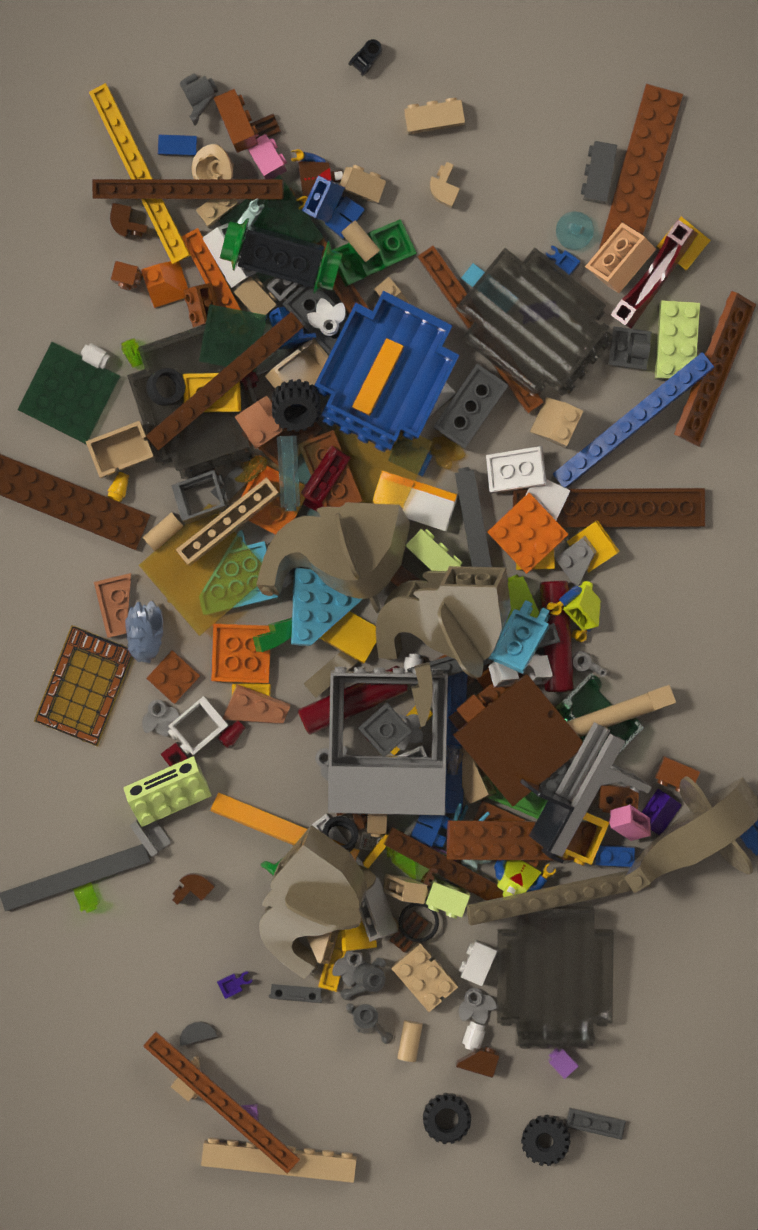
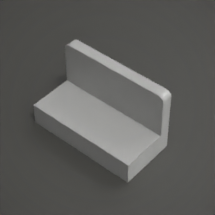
M138 820L130 825L151 857L171 843V840L157 821L141 827Z

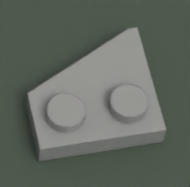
M584 536L556 556L555 560L575 586H579L590 566L591 560L596 554V550L586 536Z

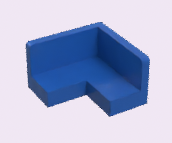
M279 307L268 313L272 328L289 314L285 307ZM302 328L277 350L297 348L316 338V333L304 334Z

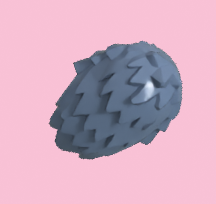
M150 601L147 606L144 604L143 607L141 602H137L134 608L130 607L128 617L125 620L127 646L131 656L137 662L150 663L151 659L155 658L162 644V611L153 601Z

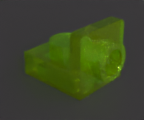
M92 882L73 889L81 912L85 910L86 913L97 909L96 905L100 901Z

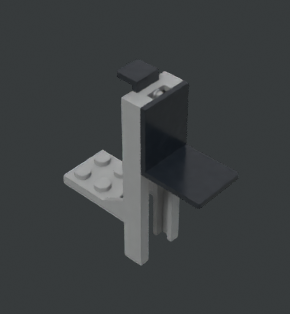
M595 722L556 793L524 779L520 781L538 797L548 800L529 836L543 847L541 851L545 855L562 864L564 859L561 857L601 785L617 782L624 787L630 786V789L637 793L643 791L648 794L652 788L634 773L613 764L625 741L618 736L609 734V729Z

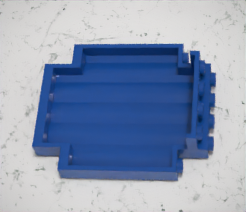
M385 291L382 292L373 311L355 303L314 385L320 395L324 397L330 395L320 416L324 418L323 422L330 426L334 424L340 426V431L348 435L351 432L358 435L357 439L361 442L368 444L370 441L374 443V448L384 453L386 450H391L400 431L403 432L402 436L409 440H413V438L418 439L459 357V354L443 347L452 325ZM387 338L403 345L404 349L371 416H368L353 409L352 406Z

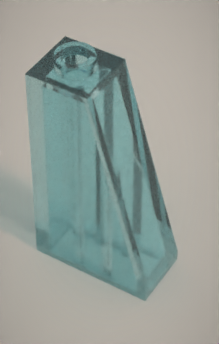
M297 436L277 437L281 508H285V511H297V507H301Z

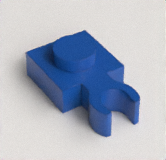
M551 246L555 254L549 255L546 252V257L549 260L556 261L553 264L554 268L569 278L580 265V260L566 250L560 254L555 246Z

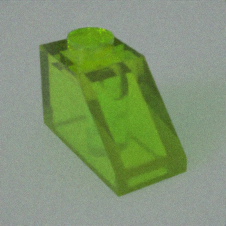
M386 846L387 858L391 857L393 864L410 878L416 879L415 861Z

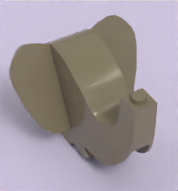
M345 502L341 507L318 508L317 512L320 514V517L301 516L295 518L277 532L264 555L256 584L262 594L266 596L280 595L287 573L293 568L305 567L313 570L326 585L341 594L358 599L369 598L375 612L379 613L381 608L377 594L388 585L401 566L410 522L400 505Z
M449 566L447 571L424 572L422 576L427 581L410 580L401 583L389 594L376 622V642L379 658L387 660L397 659L402 651L401 632H407L420 638L433 650L456 659L462 670L470 677L479 678L482 676L483 660L489 658L494 651L511 610L506 568Z
M687 776L681 779L680 794L690 812L674 821L670 827L645 848L632 864L624 879L634 893L652 883L656 878L668 872L694 865L717 851L730 865L739 871L749 875L753 873L754 870L750 859L735 841L758 820V798L743 777L709 799L706 798L703 791L692 779Z
M311 825L279 862L271 880L270 888L272 889L263 900L262 906L266 908L259 922V933L264 945L281 963L301 978L305 979L309 974L313 975L318 968L316 957L311 950L299 941L298 937L320 936L338 929L345 930L358 927L361 923L360 908L366 891L376 882L375 874L367 868L358 865L349 851Z

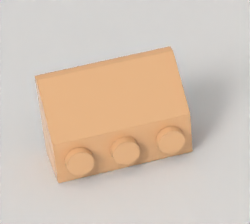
M621 223L585 267L608 287L620 293L654 253L656 248L646 237Z

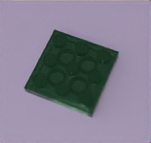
M209 304L199 362L227 367L263 336L267 315ZM256 367L254 370H252L251 372H255V373H256L257 367Z

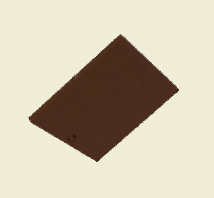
M527 673L492 703H488L486 708L453 734L512 806L516 805L531 792V790L520 783L521 779L536 785L541 784L578 753L583 743Z

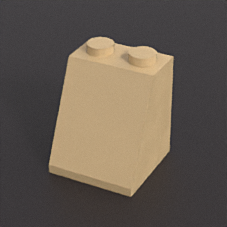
M546 397L530 432L565 448L572 437L583 410L568 403Z

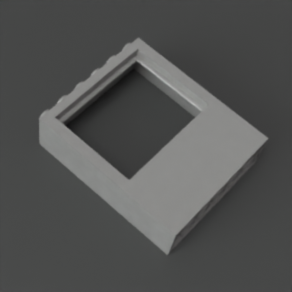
M335 667V670H331L328 813L445 815L447 672H444L443 669H432L431 672L433 684L432 757H383L343 755L344 683L418 684L415 668H412V672H405V668H393V671H385V668L379 667L374 668V671H366V667H354V671H348L346 667Z

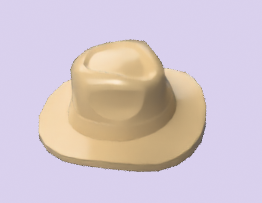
M210 144L201 148L193 158L191 166L192 176L194 179H232L234 164L220 145Z

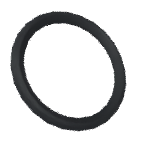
M411 903L402 910L399 916L400 931L410 941L425 942L431 939L438 930V914L436 911L430 910L435 918V927L428 936L413 938L403 928V916L412 907L423 906L428 908V905L426 903Z

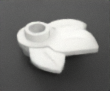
M321 298L317 304L316 312L307 314L308 321L311 326L319 328L324 335H335L338 332L339 323L345 318V306L343 303H339L333 307L327 300ZM327 323L333 324L331 330L326 329Z

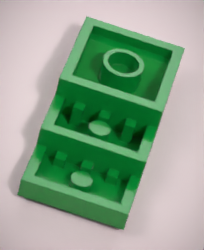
M401 219L367 233L380 251L366 262L350 243L333 249V251L343 253L338 272L345 287L417 254Z

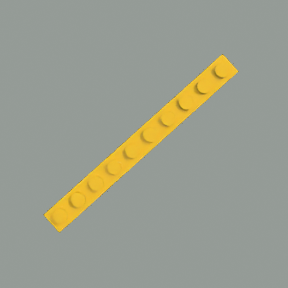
M104 83L89 91L130 178L153 179L108 85ZM141 199L172 264H176L191 256L164 200Z

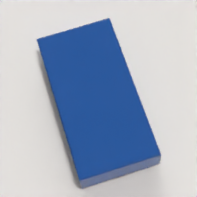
M158 135V155L195 156L197 153V136Z

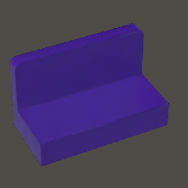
M658 788L642 813L650 818L651 830L660 835L665 831L682 804Z

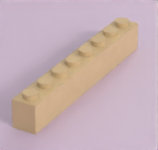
M208 1138V1140H204L201 1166L354 1183L357 1156H353V1153L342 1152L339 1155L334 1154V1151L323 1150L320 1153L315 1152V1149L304 1148L302 1151L296 1150V1147L287 1146L300 1158L287 1174L252 1142L239 1144L237 1140L220 1142L218 1138Z

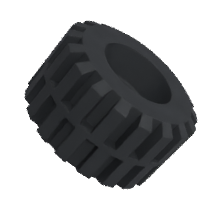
M292 379L288 383L283 382L281 386L275 388L272 394V417L275 419L276 424H280L282 429L287 428V431L295 430V432H299L301 429L305 431L307 427L312 428L314 423L318 422L321 414L320 396L313 384L309 385L308 381L301 382V379H297V381ZM300 404V405H303V406H300V407H291L290 405Z
M443 1093V1095H436L434 1099L431 1098L423 1112L425 1131L428 1132L430 1138H434L436 1142L439 1143L440 1141L442 1144L449 1142L454 1144L455 1141L462 1140V1137L467 1135L468 1129L471 1126V1113L467 1103L460 1096L457 1097L456 1094L448 1095V1093ZM445 1108L453 1109L458 1114V1123L449 1129L441 1128L436 1123V1114Z

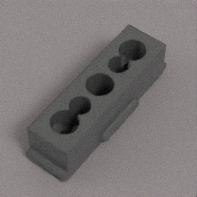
M271 985L270 999L312 1003L322 1002L321 988Z

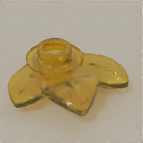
M445 436L434 437L429 442L428 447L431 453L435 455L436 463L444 469L450 470L452 461H459L465 457L462 448ZM436 444H439L441 446L440 450H437L435 448Z
M258 455L241 462L240 465L244 471L234 480L240 483L252 481L259 473L266 469L267 459Z

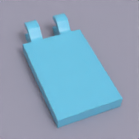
M526 600L520 611L513 610L494 651L488 658L522 674L549 629V623L547 622L550 618V615H548L550 610L545 608L541 609L537 618L530 616L533 610L531 607L533 603Z

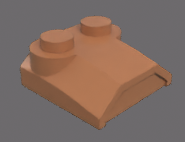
M268 396L260 399L235 416L255 449L287 429H282L280 424L275 423V419L272 417V402Z

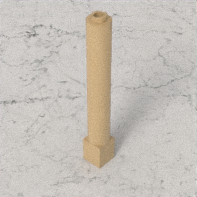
M670 685L572 719L567 721V723L579 737L588 734L594 722L608 728L675 704L676 701Z

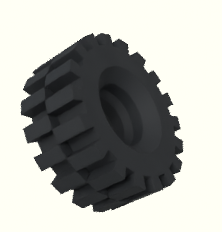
M537 1116L536 1119H532L527 1124L522 1134L521 1144H523V1152H526L525 1156L527 1158L530 1157L533 1163L539 1162L540 1166L544 1164L551 1166L552 1163H559L565 1157L570 1146L571 1135L568 1133V1127L563 1125L564 1122L562 1120L558 1121L556 1116ZM542 1134L551 1135L553 1145L549 1148L542 1147L538 1141L539 1136Z

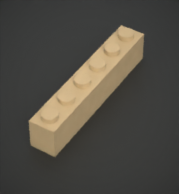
M265 478L178 547L176 551L186 564L191 566L276 499L280 493L269 479Z

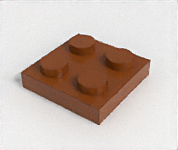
M172 650L146 679L175 704L200 675Z

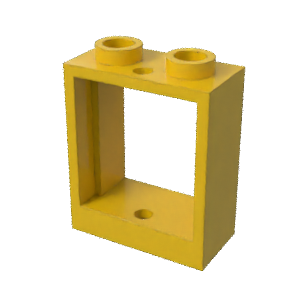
M587 812L583 820L598 827L586 856L584 857L568 849L565 850L562 856L564 858H568V856L574 857L573 862L583 866L585 863L592 865L609 825L608 821Z

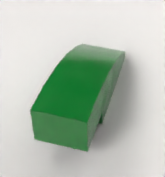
M292 617L268 624L270 632L254 636L253 641L256 652L270 650L290 639L292 635Z

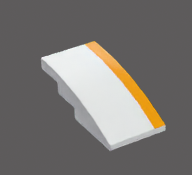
M382 470L372 503L400 505L409 520L447 532L458 495Z

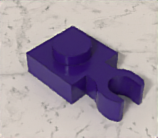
M244 971L240 977H236L235 973L217 981L225 999L243 991L242 984H250L253 979L246 981L243 978L249 971Z

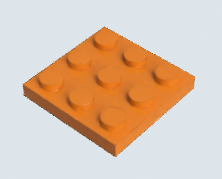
M259 462L241 497L265 478L269 479L280 495L248 521L276 535L284 525L296 518L305 500V497L301 494L305 485Z
M530 493L523 497L487 531L526 574L569 535Z
M213 624L211 681L269 683L270 650L256 652L253 641L254 636L270 632L269 626Z

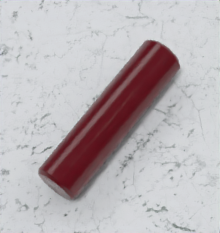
M567 581L540 583L541 609H547V605L551 602L556 604L559 602V599L569 591ZM562 606V611L559 615L550 614L554 609L550 610L548 614L550 618L547 623L549 625L555 623L560 642L543 647V656H548L553 675L545 684V691L566 692L574 689L570 616L563 610L564 606Z
M394 666L385 671H393V668H399V666ZM356 683L345 688L343 720L408 692L407 684ZM330 695L298 710L302 723L309 735L330 727Z

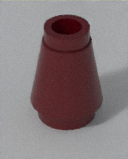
M236 721L220 732V736L217 739L228 749L230 746H234L246 728L242 723Z

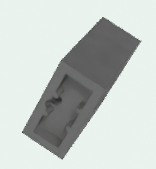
M213 470L171 485L181 519L184 523L190 524L221 513L229 508L230 498L228 493L224 492L223 485H225L221 474ZM214 481L221 504L192 514L185 491Z

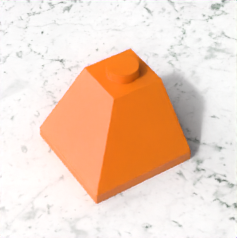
M171 261L159 263L141 269L154 308L184 299V290L188 289L180 261L176 264H172Z

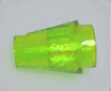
M135 338L122 342V348L120 349L132 368L143 364L139 342H136Z

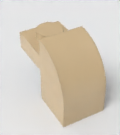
M446 162L445 166H440L437 176L440 178L431 177L430 191L437 202L452 208L460 188L446 183L454 166Z

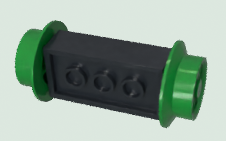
M249 218L242 224L229 222L220 259L230 261L233 271H235L238 263V267L312 288L318 274L313 294L320 288L333 290L343 253L331 250L330 241L327 242L323 259H321L324 250L322 245L252 225L248 227Z

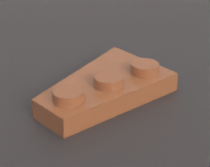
M132 573L94 582L107 638L127 633L125 620L128 617Z
M237 684L223 715V720L284 723L290 709V704Z

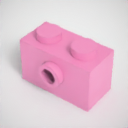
M264 134L256 139L258 145L248 148L250 155L265 179H275L287 172L285 167L287 161L282 153L278 155L275 149L278 146L273 138L269 139Z
M628 805L610 810V826L630 841L651 836L650 818L633 806Z

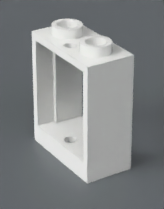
M203 696L168 725L170 730L167 732L174 740L178 738L182 743L181 749L187 755L190 753L193 756L225 729L228 724ZM201 706L218 728L195 748H192L175 726Z

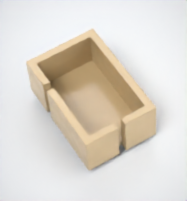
M312 339L276 365L265 377L274 388L281 386L283 382L288 383L292 379L293 381L301 379V382L308 381L309 385H315L329 356L317 341Z
M141 421L86 441L100 478L117 473L116 468L122 471L155 458L149 441H144L147 437Z
M419 942L395 962L391 969L426 1010L430 1012L442 1002L441 997H448L458 988V984L434 957L431 961L429 960L432 954Z

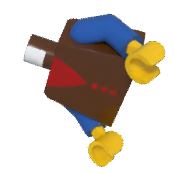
M296 149L291 152H295L297 158H291V161H300L298 165L303 196L296 201L303 202V206L299 207L302 210L318 175L334 182H341L343 174L342 170L330 171V164L324 158Z

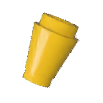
M119 472L107 490L109 492L107 497L122 502V499L126 496L129 475Z

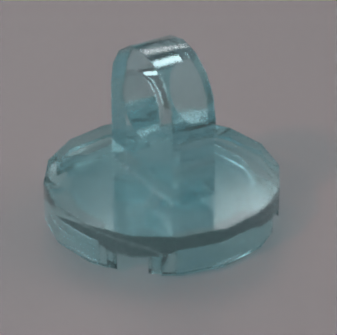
M577 211L568 212L560 217L555 230L559 243L571 250H578L588 245L594 232L593 224L589 217Z

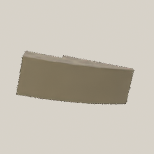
M341 651L310 677L304 685L317 698L330 687L331 670H335V667H346V670H349L358 660Z
M430 662L414 666L419 685L411 687L421 727L425 726L432 703L433 686Z

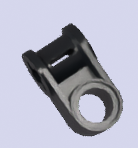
M376 39L368 40L360 51L352 57L348 65L354 66L361 72L362 77L365 76L382 54L380 42ZM370 45H377L379 47L378 52L375 54L369 53L368 48Z

